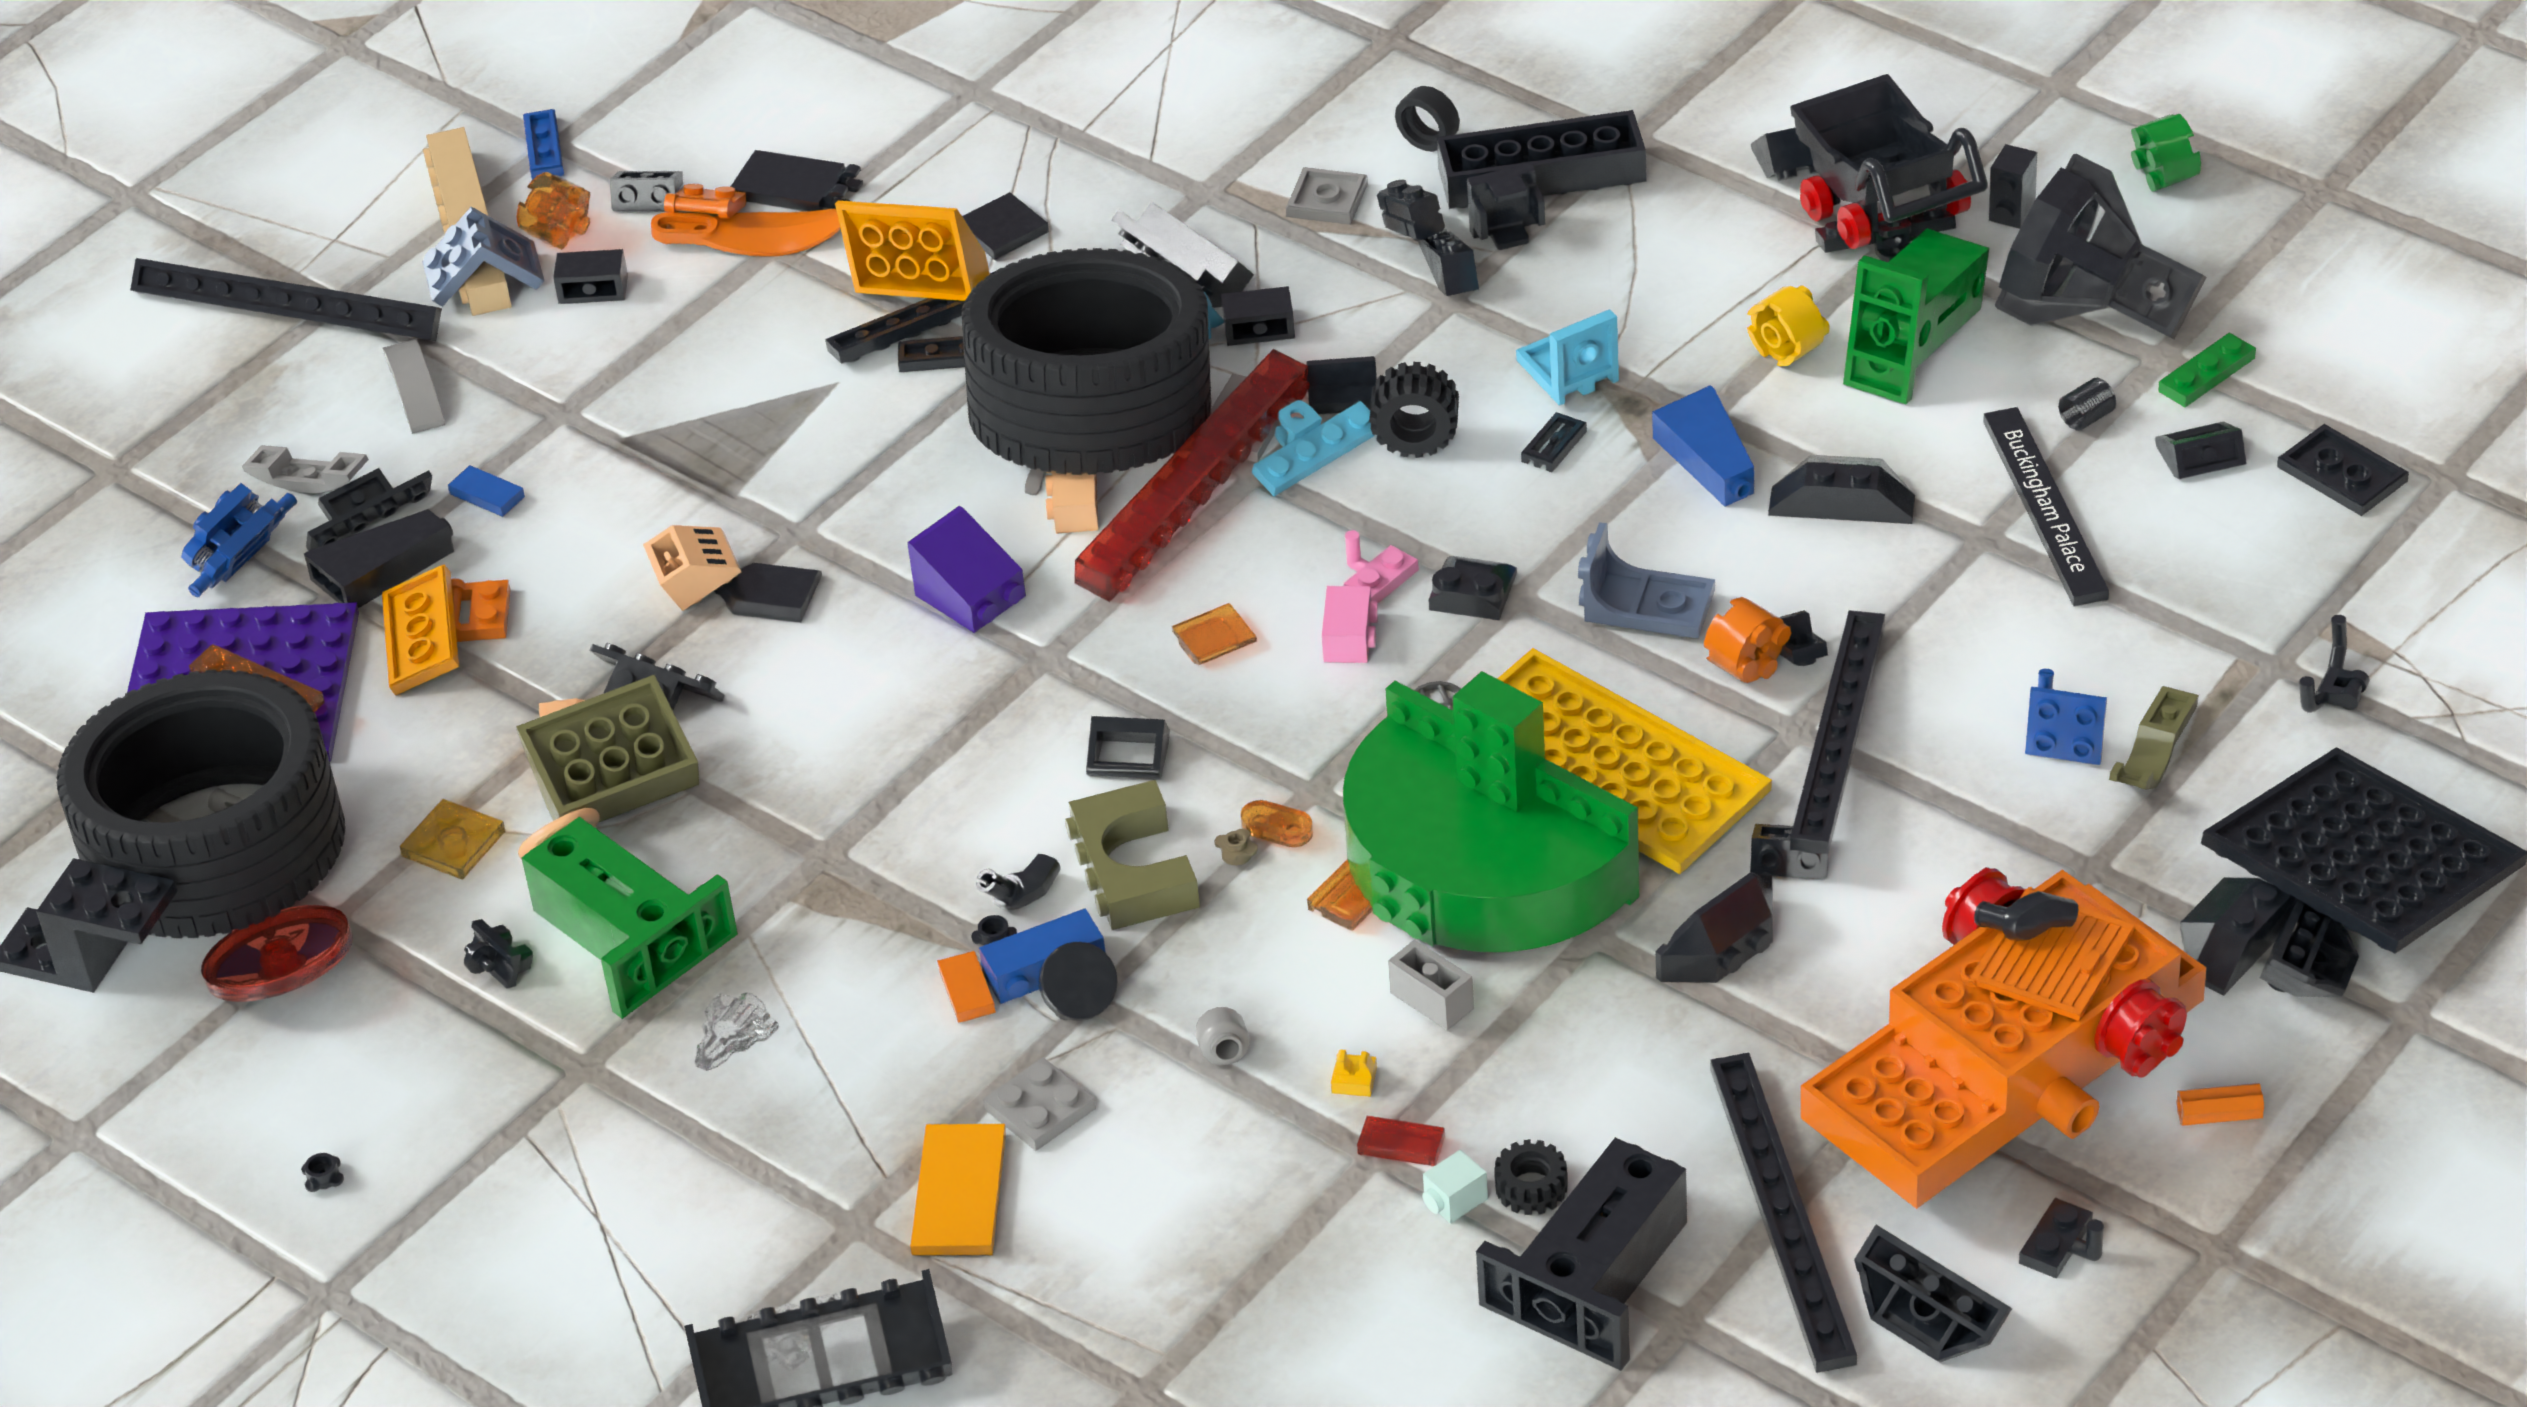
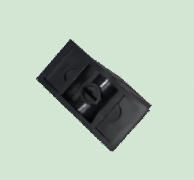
M1615 1137L1521 1256L1514 1254L1505 1247H1498L1484 1240L1476 1250L1479 1305L1622 1371L1630 1360L1628 1305H1625V1302L1687 1223L1686 1168L1672 1160L1652 1154L1636 1144H1630Z

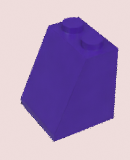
M961 506L956 507L907 542L915 596L973 633L992 622L997 616L1026 596L1023 569Z

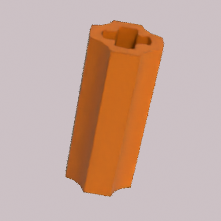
M2259 1083L2177 1091V1114L2182 1126L2263 1118L2264 1098Z

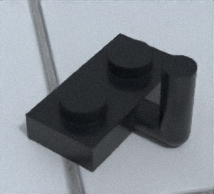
M2055 1197L2019 1252V1264L2057 1279L2072 1254L2091 1261H2097L2102 1256L2104 1224L2100 1220H2092L2093 1212ZM2085 1233H2086V1241L2082 1239L2083 1236L2085 1235Z

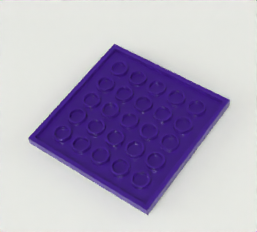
M357 602L145 612L127 692L133 689H141L140 686L148 683H156V680L173 678L174 675L178 674L188 675L189 672L195 671L202 673L206 670H217V672L222 670L237 672L239 670L247 671L249 674H261L264 678L266 676L274 678L277 682L280 681L296 690L311 705L319 723L329 762H331L359 617Z

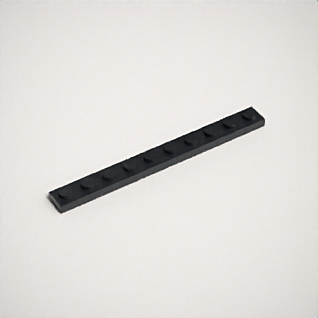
M140 258L135 259L130 291L430 341L437 340L442 308Z
M1848 611L1790 836V850L1829 854L1885 628V614Z
M1750 1053L1711 1059L1710 1071L1815 1372L1820 1373L1857 1365V1353Z

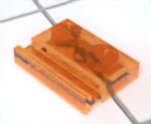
M1348 859L1307 898L1308 910L1312 912L1318 910L1321 912L1322 917L1351 931L1373 911L1370 901L1366 897L1364 898V894L1359 886L1355 884V879L1350 872Z

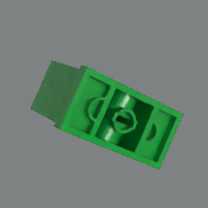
M1926 229L1889 262L1866 255L1859 259L1843 384L1902 404L1910 402L1913 396L1916 368L1981 309L1990 248Z
M578 817L521 857L533 911L601 960L612 1012L621 1019L625 1018L738 935L727 880L717 874L688 895L581 817Z

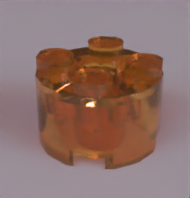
M549 172L537 175L527 186L532 190L525 204L522 202L518 204L517 224L528 235L562 250L576 234L583 235L586 233L590 225V218L587 215L591 194L583 187L558 175H553Z

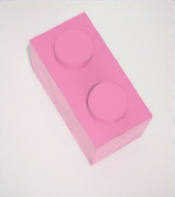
M1327 586L1322 627L1324 662L1368 663L1369 648H1375L1376 627L1371 626V623H1378V601L1371 600V586Z

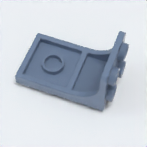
M1599 522L1596 533H1590L1587 542V557H1581L1578 566V578L1583 579L1579 593V606H1584L1585 622L1699 639L1715 592V579L1642 569L1626 563L1612 550L1608 540V524Z

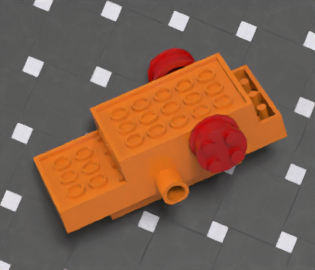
M1985 867L1974 874L1961 887L1954 888L1945 900L1947 910L1943 918L1942 932L1943 937L1953 946L1890 989L1889 1024L1801 1085V1119L1917 1209L2041 1118H2044L2070 1139L2076 1138L2091 1127L2098 1115L2100 1106L2099 1102L2082 1090V1088L2118 1062L2121 1063V1068L2132 1077L2138 1076L2143 1078L2167 1056H2174L2183 1045L2184 1039L2181 1034L2185 1027L2187 1012L2204 1001L2206 967L2089 883L2087 885L2082 884L2062 869L2034 890L2073 899L2077 902L2078 906L2135 924V931L2080 1021L1978 986L1972 988L1968 985L1969 978L1999 932L1996 929L1976 925L1974 920L1976 907L1982 901L2010 907L2020 899L2025 891L2021 886L2008 885L2007 877L1998 869Z

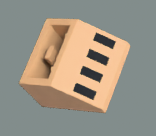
M672 525L643 544L659 584L682 611L700 602L705 596L723 584H727L742 572L724 531L719 527Z

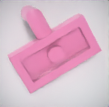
M1355 530L1346 532L1347 565L1357 571V573L1344 582V586H1371L1372 601H1378L1379 603L1419 570L1418 559L1392 545L1368 562L1361 558L1359 533Z

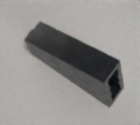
M429 509L337 540L304 553L310 580L336 602H357V606L360 608L382 595L383 591L399 585L453 553L454 547L451 539L453 530L445 518H439Z

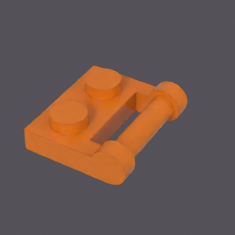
M686 184L675 194L667 193L664 199L665 212L688 211L718 214L719 218H731L746 206V193L735 192V188L727 186L710 190L703 189L701 184Z
M451 579L457 642L506 638L511 591L509 580L465 583L461 579ZM471 600L469 623L461 624L459 622L461 601Z

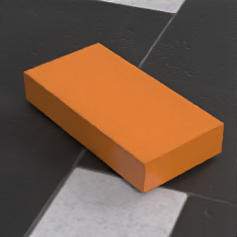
M975 951L937 960L939 972L958 1023L996 1013L994 1001Z

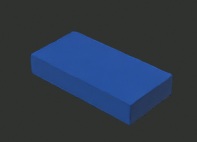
M471 465L448 484L450 495L502 517L525 497L523 487Z

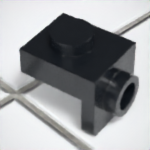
M1803 610L1779 617L1791 629V636L1782 646L1780 652L1782 657L1796 666H1807L1814 664L1817 658L1828 656L1827 643L1812 632L1810 614L1807 611Z

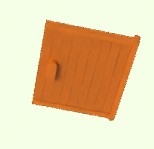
M2028 887L2020 898L2036 891L2034 888ZM2078 906V916L2073 926L2052 927L2029 940H2009L2003 931L1999 930L1971 974L1968 985L1972 988L1978 986L2080 1021L2135 931V924Z

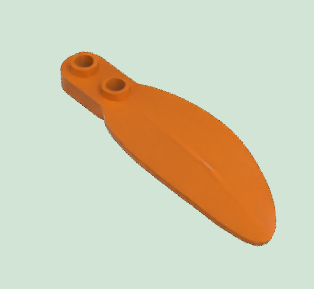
M836 209L805 212L736 213L731 218L713 217L704 213L664 212L657 214L651 220V235L656 241L663 244L706 245L717 250L750 256H783L798 253L826 241L841 229Z

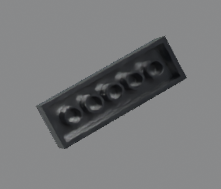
M1633 110L1437 137L1438 170L1449 209L1468 207L1467 178L1531 163L1535 169L1536 185L1542 196L1646 182V149Z

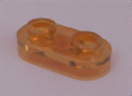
M1266 800L1249 802L1241 810L1242 829L1249 830L1252 837L1287 847L1303 846L1313 837L1312 819L1304 811Z

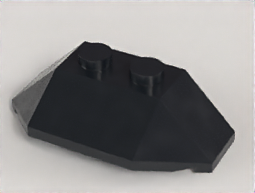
M1810 455L1772 486L1768 516L1912 524L1915 494L1883 459Z
M1750 872L1696 910L1674 932L1668 944L1663 943L1655 951L1656 979L1660 982L1717 983L1728 974L1736 972L1742 964L1757 953L1764 952L1773 943L1772 875L1767 872Z
M2224 877L2180 922L2184 951L2206 967L2205 987L2224 996L2275 943L2297 898L2282 892L2278 887L2261 878Z
M2297 899L2273 945L2260 979L2266 981L2274 990L2287 992L2295 997H2342L2359 959V954L2348 931L2341 923L2323 913L2315 911L2311 906Z
M1877 1224L1854 1258L1870 1319L1939 1363L1990 1345L2013 1309Z

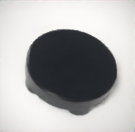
M1070 942L1056 948L1045 959L1039 970L1038 982L1045 1004L1057 1017L1063 1020L1083 1021L1099 1015L1110 1005L1117 991L1118 979L1112 960L1102 949L1086 942Z

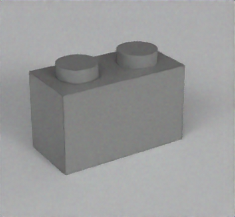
M1416 939L1388 960L1390 993L1444 1029L1449 1030L1474 1009L1472 976Z

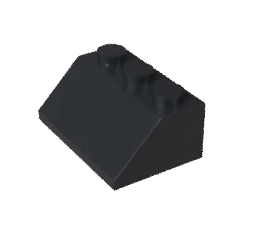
M1795 127L1766 133L1751 143L1752 152L1767 178L1777 176L1778 181L1797 177V171L1809 169L1810 174L1818 173L1814 168L1810 147L1799 140Z

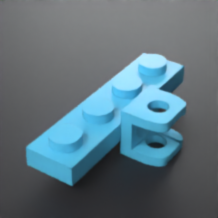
M1301 400L1291 403L1279 411L1278 419L1281 425L1277 426L1275 430V437L1283 447L1255 463L1252 468V474L1273 496L1278 495L1374 437L1375 435L1372 434L1370 429L1371 423H1369L1370 410L1359 401L1321 424L1322 418L1307 403ZM1300 413L1303 416V419L1299 417H1291V414Z

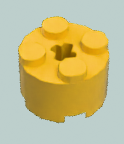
M1803 285L1797 288L1793 286L1782 287L1755 304L1747 313V315H1751L1752 325L1747 327V331L1753 345L1764 358L1770 355L1775 360H1778L1777 366L1780 367L1789 366L1817 348L1823 342L1824 336L1829 333L1830 329L1828 321L1821 316L1818 307L1813 302L1811 291Z

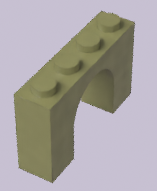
M1156 780L1068 802L1070 817L1065 818L1068 837L1070 840H1077L1075 852L1079 865L1087 866L1084 872L1090 891H1097L1094 897L1100 917H1107L1111 930L1200 908L1197 879L1187 855L1145 866L1124 865L1109 857L1113 850L1126 842L1169 831L1166 804Z

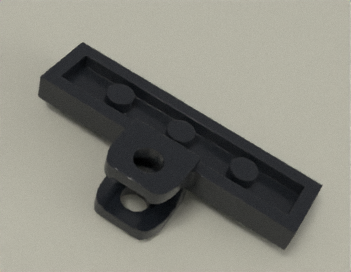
M1937 207L1892 223H1888L1885 220L1878 222V231L1871 233V240L1868 245L1874 244L1875 254L1878 258L1889 262L1910 244L1909 237L1919 236L1926 229L1937 232L1956 229L1955 215L1946 209L1939 210ZM1838 221L1829 222L1825 227L1815 228L1816 242L1825 253L1850 248L1838 232Z

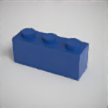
M1086 908L979 947L983 975L1000 1004L1039 990L1040 967L1045 959L1059 946L1070 942H1086L1099 947L1106 953L1104 937Z

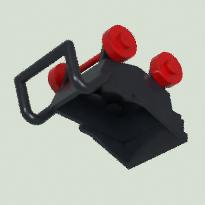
M1889 74L1790 106L1791 116L1795 120L1796 134L1801 142L1810 147L1814 168L1820 174V176L1816 175L1802 180L1800 185L1801 205L1812 220L1820 221L1831 217L1833 205L1840 204L1841 200L1852 202L1840 207L1837 213L1838 232L1851 249L1868 245L1871 240V233L1878 231V222L1885 220L1888 223H1892L1937 207L1939 210L1946 209L1951 214L1957 215L1970 209L1972 195L1984 192L1988 188L1978 146L1972 133L1966 128H1957L1952 133L1948 144L1930 133L1933 132L1932 123L1921 115ZM1962 145L1972 177L1970 182L1964 178L1959 170L1953 169L1954 156L1959 152ZM1925 185L1929 186V196L1895 207L1892 196ZM1877 201L1880 203L1881 213H1878Z

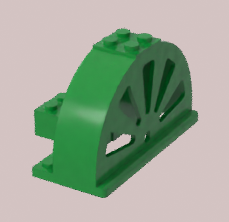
M1483 671L1477 674L1453 696V710L1396 680L1385 688L1387 717L1357 747L1349 762L1343 785L1346 847L1350 872L1363 897L1372 906L1373 914L1380 920L1391 923L1407 932L1412 938L1420 939L1432 947L1438 944L1454 949L1475 952H1514L1536 949L1573 938L1597 926L1624 904L1630 906L1639 898L1638 807L1545 759L1543 702Z

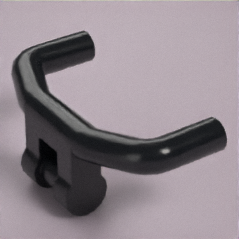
M2334 615L2331 618L2332 649L2328 669L2317 691L2315 692V682L2312 677L2305 676L2299 680L2301 708L2307 713L2317 711L2326 703L2338 705L2347 710H2353L2358 706L2362 697L2361 693L2366 690L2370 682L2369 676L2364 671L2343 669L2347 650L2346 617L2343 615Z

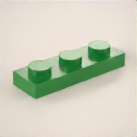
M2229 332L2161 379L2158 392L2181 406L2187 407L2254 360L2256 347Z

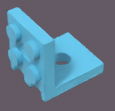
M1608 309L1552 332L1550 336L1517 349L1516 361L1559 406L1565 403V395L1578 390L1584 396L1595 391V383L1608 378L1612 383L1618 382L1617 316Z

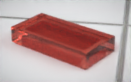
M1366 1116L1357 1143V1152L1359 1155L1436 1166L1445 1139V1128Z

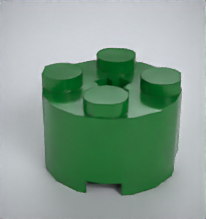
M2169 114L2131 129L2136 150L2131 151V158L2137 170L2143 169L2151 191L2166 188L2200 174V152L2193 153L2188 138L2194 136L2188 122L2181 114Z

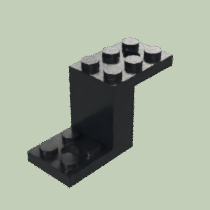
M73 858L39 908L27 907L0 945V972L94 993L127 943L142 944L177 893L175 880ZM124 902H132V903H126V904L122 905L121 907L119 906V904L124 903ZM47 943V945H44L39 949H36L39 945Z

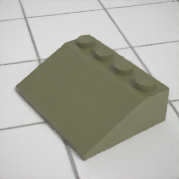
M655 675L516 726L522 746L553 821L582 808H593L599 812V822L699 785L698 760Z

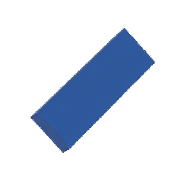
M555 109L524 113L523 119L532 181L564 176Z

